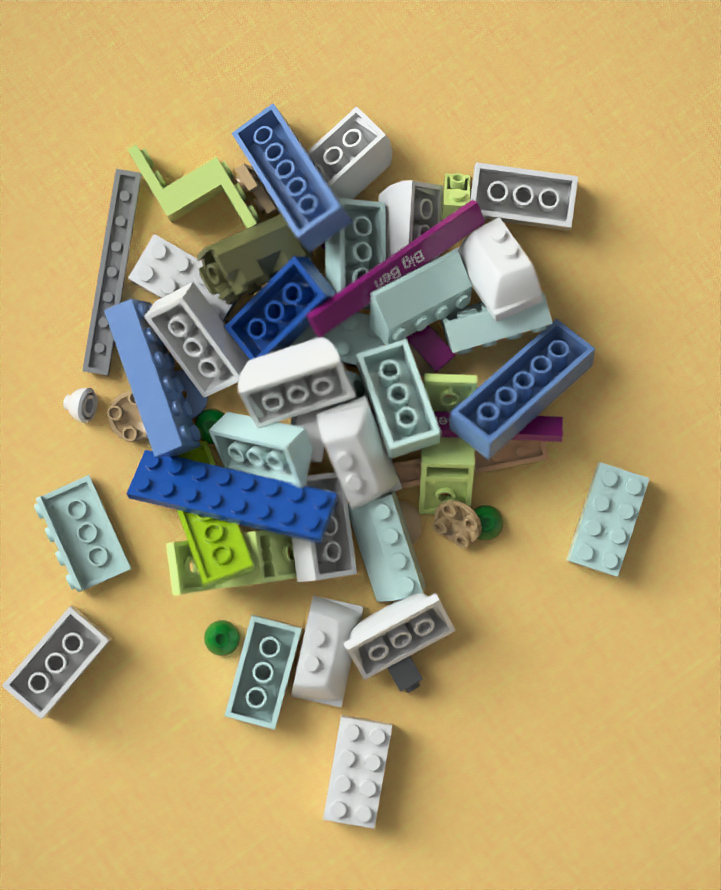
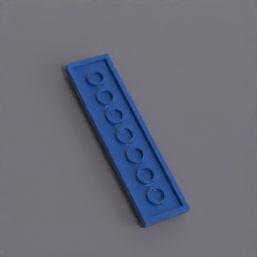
M149 450L144 451L126 493L129 499L317 543H322L338 501V495L334 492L307 486L299 488L289 482L175 456L155 457L153 451Z

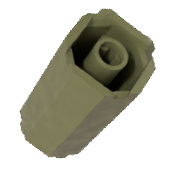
M280 214L204 247L197 255V260H202L203 264L199 268V275L209 293L212 295L220 294L218 299L230 305L241 299L240 295L247 293L250 296L262 289L261 286L269 282L294 256L308 257L312 262L313 250L311 252L307 250L296 237L283 214Z

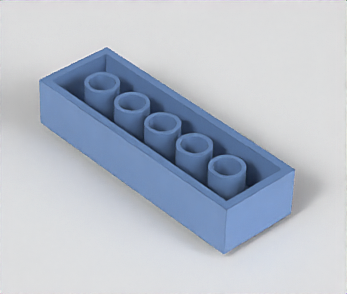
M274 103L232 132L235 140L296 237L309 252L353 222L292 127Z
M129 299L104 310L154 456L176 457L201 447L199 442L201 438L200 432L193 425L191 419L192 409L184 399L182 393L184 390L183 383L176 376L174 370L175 360L144 318L145 314L152 307L151 302Z
M555 319L552 322L553 324L547 326L546 330L538 334L451 411L450 429L486 459L489 460L593 366L595 348L558 319Z

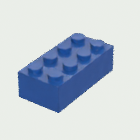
M294 256L224 327L247 357L252 360L288 348L311 325L307 314L337 293L308 257Z

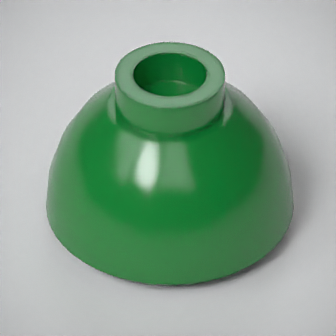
M206 409L197 416L194 425L200 432L201 441L214 444L209 429L225 413L218 409Z
M490 505L476 507L474 511L479 517L482 527L478 539L489 541L496 538L503 529L501 513Z
M215 621L205 631V645L215 655H229L239 645V631L229 621Z

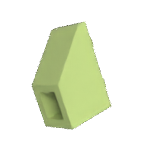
M445 173L442 220L470 201V175Z

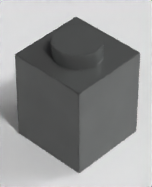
M411 656L387 668L400 692L406 690L409 693L421 686L419 681L423 680Z

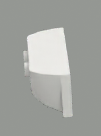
M357 106L307 151L338 199H354L390 166L393 153L390 140L386 134Z
M412 180L401 181L390 185L379 194V202H385L386 259L442 221L444 186ZM438 255L437 257H435V258H434L433 260H431L430 262H432V261L436 260L437 258H439L440 255Z
M500 217L473 231L463 240L461 246L456 248L472 287L496 322L543 302L540 285L532 263Z
M323 337L248 361L241 372L238 384L239 394L257 428L356 397L353 384L336 349L331 342Z
M366 396L317 413L324 445L351 509L366 505L386 493L402 489V484L392 459L389 458L381 432Z
M418 593L398 600L359 622L352 629L350 640L344 642V645L363 679L366 680L456 630L436 593L431 596H427L425 593Z
M313 595L291 697L342 707L352 662L344 642L350 640L352 629L360 622L363 606Z

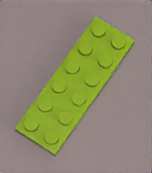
M207 441L200 442L201 447L176 456L216 466ZM177 510L205 589L255 570L238 524Z

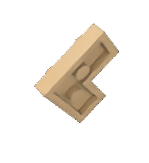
M243 163L235 169L238 173V176H236L237 182L243 190L247 189L254 192L257 197L254 202L262 213L266 211L267 214L272 215L279 210L252 166Z

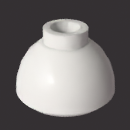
M80 388L71 395H66L63 402L64 409L68 410L70 415L81 423H88L94 417L98 404L96 393L92 388Z

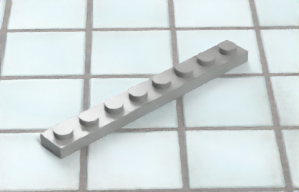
M116 169L83 372L109 376L114 338L104 310L121 303L142 173L121 169Z

